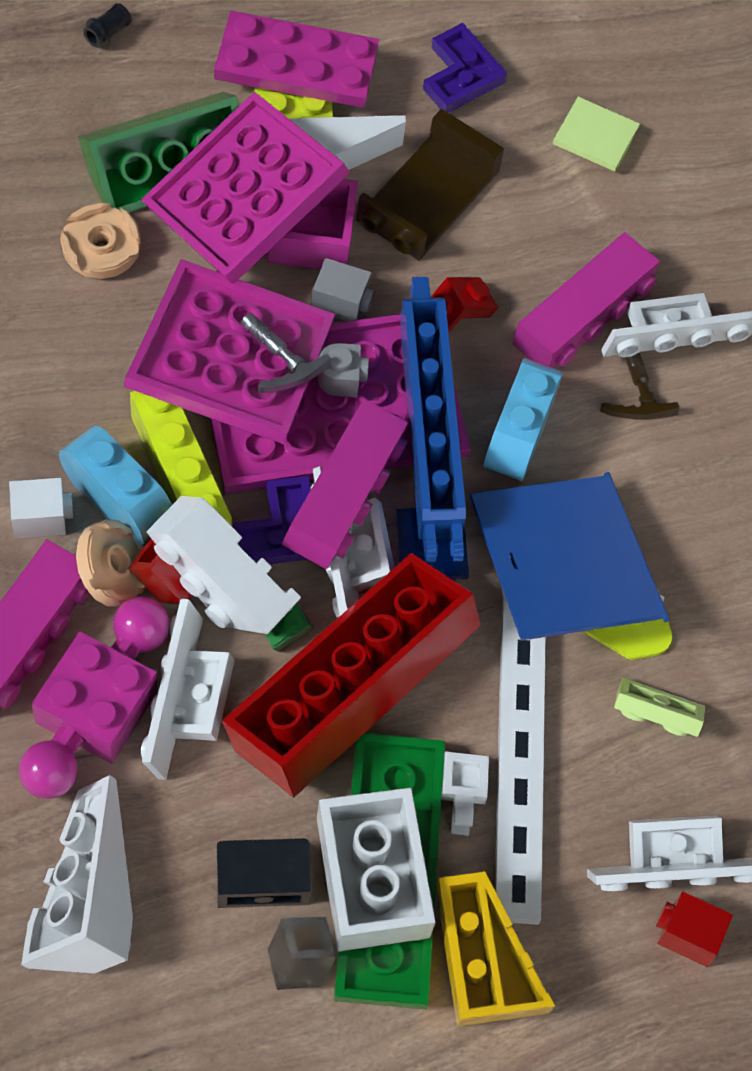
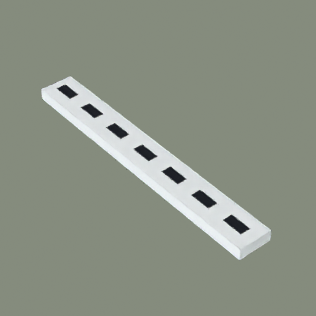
M502 589L494 889L512 923L539 925L541 921L546 637L520 640Z

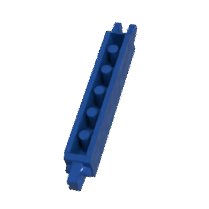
M412 277V285L410 287L411 299H403L400 329L419 540H423L425 562H436L438 556V543L436 539H450L449 549L452 561H463V528L466 520V505L446 302L444 298H431L428 277Z

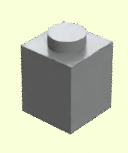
M325 258L312 290L311 306L334 313V319L339 321L359 320L362 311L369 312L374 299L375 290L369 288L371 272Z

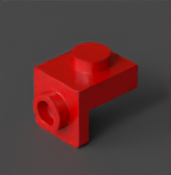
M447 277L431 295V298L445 299L448 332H451L461 319L490 318L499 308L490 294L489 287L483 282L481 277Z

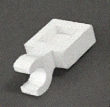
M454 752L444 753L441 800L454 801L451 834L469 836V829L473 825V803L485 804L489 756Z

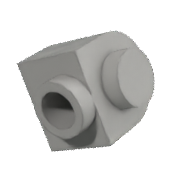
M336 343L325 347L320 353L319 358L327 354L331 357L329 368L317 375V382L320 388L333 396L357 397L359 382H367L369 357H360L361 345Z

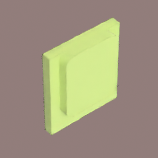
M577 97L552 144L615 171L629 149L640 123L581 97Z

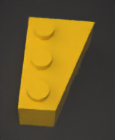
M486 872L439 878L436 885V894L457 1027L549 1014L555 1007V1004L549 993L545 991L533 967L534 964L520 943L512 927L513 924Z

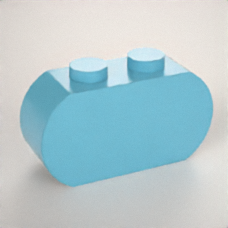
M527 358L523 359L492 436L483 468L523 482L555 400L563 371Z
M96 425L92 426L59 451L60 463L70 481L106 519L118 520L131 528L133 531V536L131 537L135 540L137 546H142L151 539L147 531L172 506V503L163 488L103 428Z

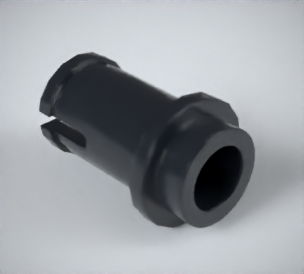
M115 3L97 19L90 18L87 20L83 34L92 46H106L110 42V37L132 22L131 15L124 5Z

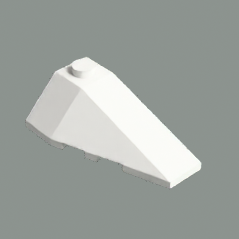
M109 775L79 789L60 837L61 844L65 846L62 856L55 868L48 869L44 879V883L49 885L50 888L42 909L33 908L28 921L21 965L28 969L95 974L128 960L133 914L117 781Z

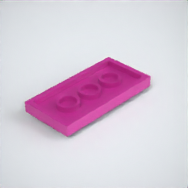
M230 10L214 68V79L365 108L378 52L379 39Z

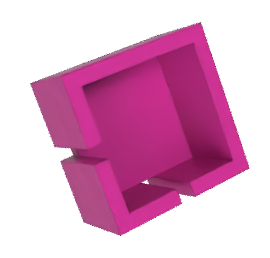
M343 179L320 201V205H316L268 251V263L321 270L325 258L348 265L358 180Z

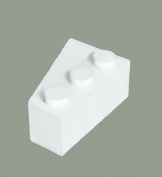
M181 496L147 531V534L156 544L154 550L163 561L175 567L182 576L180 578L182 586L190 594L199 597L207 607L205 610L207 617L220 628L228 627L268 634L301 598L292 587L284 591L267 575L272 567L263 558L255 563L238 545L242 537L204 498Z

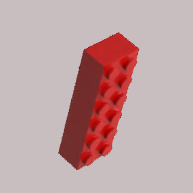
M410 553L222 720L234 751L295 798L481 626L473 593L416 555Z

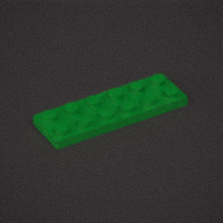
M364 733L355 741L351 796L411 788L434 913L445 741ZM433 930L428 939L338 951L334 1001L427 1010Z

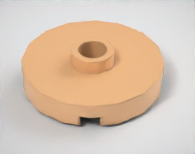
M96 203L78 209L66 220L67 224L61 232L60 241L64 259L73 270L85 277L105 279L118 276L130 269L139 257L141 236L138 223L129 212L122 208L120 210L111 208V204ZM98 242L108 243L107 245L101 247L95 246Z
M108 519L92 524L85 528L81 534L76 551L77 567L85 588L95 600L106 606H121L127 600L143 593L145 586L127 569L141 552L143 546L136 545L135 540L131 537L133 536L131 528L118 520Z

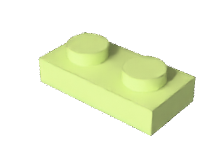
M622 677L614 705L615 709L621 710V713L629 719L653 721L663 725V728L668 732L679 736L690 734L698 737L704 722L705 705Z

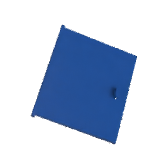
M606 472L604 476L470 494L472 506L521 641L663 619L664 622L670 620L610 472Z

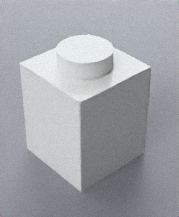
M61 478L9 481L11 522L14 539L66 535L65 519H73L72 494H63Z

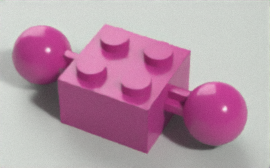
M135 597L127 600L118 608L113 620L116 641L111 648L79 631L32 702L35 723L55 733L51 741H41L29 747L20 760V781L23 787L33 796L41 799H54L70 790L77 777V762L74 754L78 747L113 764L158 692L157 672L135 661L138 653H146L157 649L165 641L169 633L170 622L168 614L164 607L156 600L148 597Z

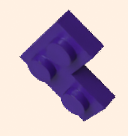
M463 22L432 38L431 48L447 65V68L424 79L423 90L439 109L442 108L450 113L506 82L507 72Z
M308 476L267 480L266 491L271 518L232 523V527L242 537L238 545L255 563L261 558L269 565L308 560L282 545L291 523L311 490Z

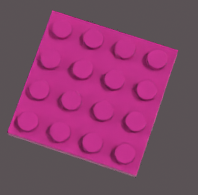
M254 91L141 200L151 212L217 272L221 273L230 283H234L330 193L350 171L340 159Z
M181 259L125 376L124 387L285 444L309 381L277 392L259 393L258 386L260 382L264 380L271 381L277 377L283 378L286 374H293L294 372L287 367L288 363L281 356H275L241 325V321L248 313L252 312L287 344V349L294 355H300L306 363L319 359L335 314L242 280L230 283L219 272Z

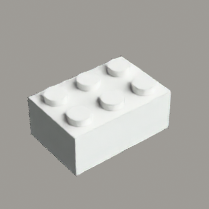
M411 788L319 800L317 824L337 950L344 951L430 938L435 925Z

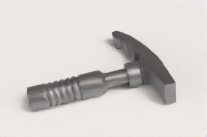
M252 312L242 319L241 325L275 356H281L288 363L287 367L294 372L293 374H286L283 378L277 377L271 381L264 380L260 382L258 386L259 393L277 392L298 386L329 368L331 357L327 354L313 362L306 363L300 355H294L287 349V344Z

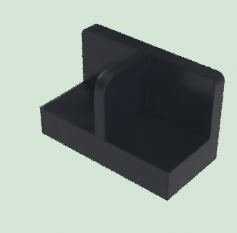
M308 839L230 840L217 843L218 908L300 906L310 904L311 872Z

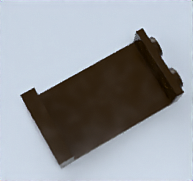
M441 108L432 118L429 138L373 198L364 192L359 196L356 220L367 231L377 233L392 243L399 252L409 254L420 261L500 171L504 148Z

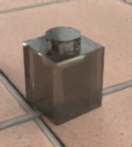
M326 917L281 918L268 947L277 990L322 987L336 958Z

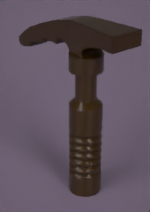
M640 353L625 357L633 384L638 386L640 392L639 402L641 406L631 405L624 407L623 405L602 403L600 412L628 419H656L678 415L680 408L678 401L663 404L656 403L655 395L653 392H650L647 384L649 378Z

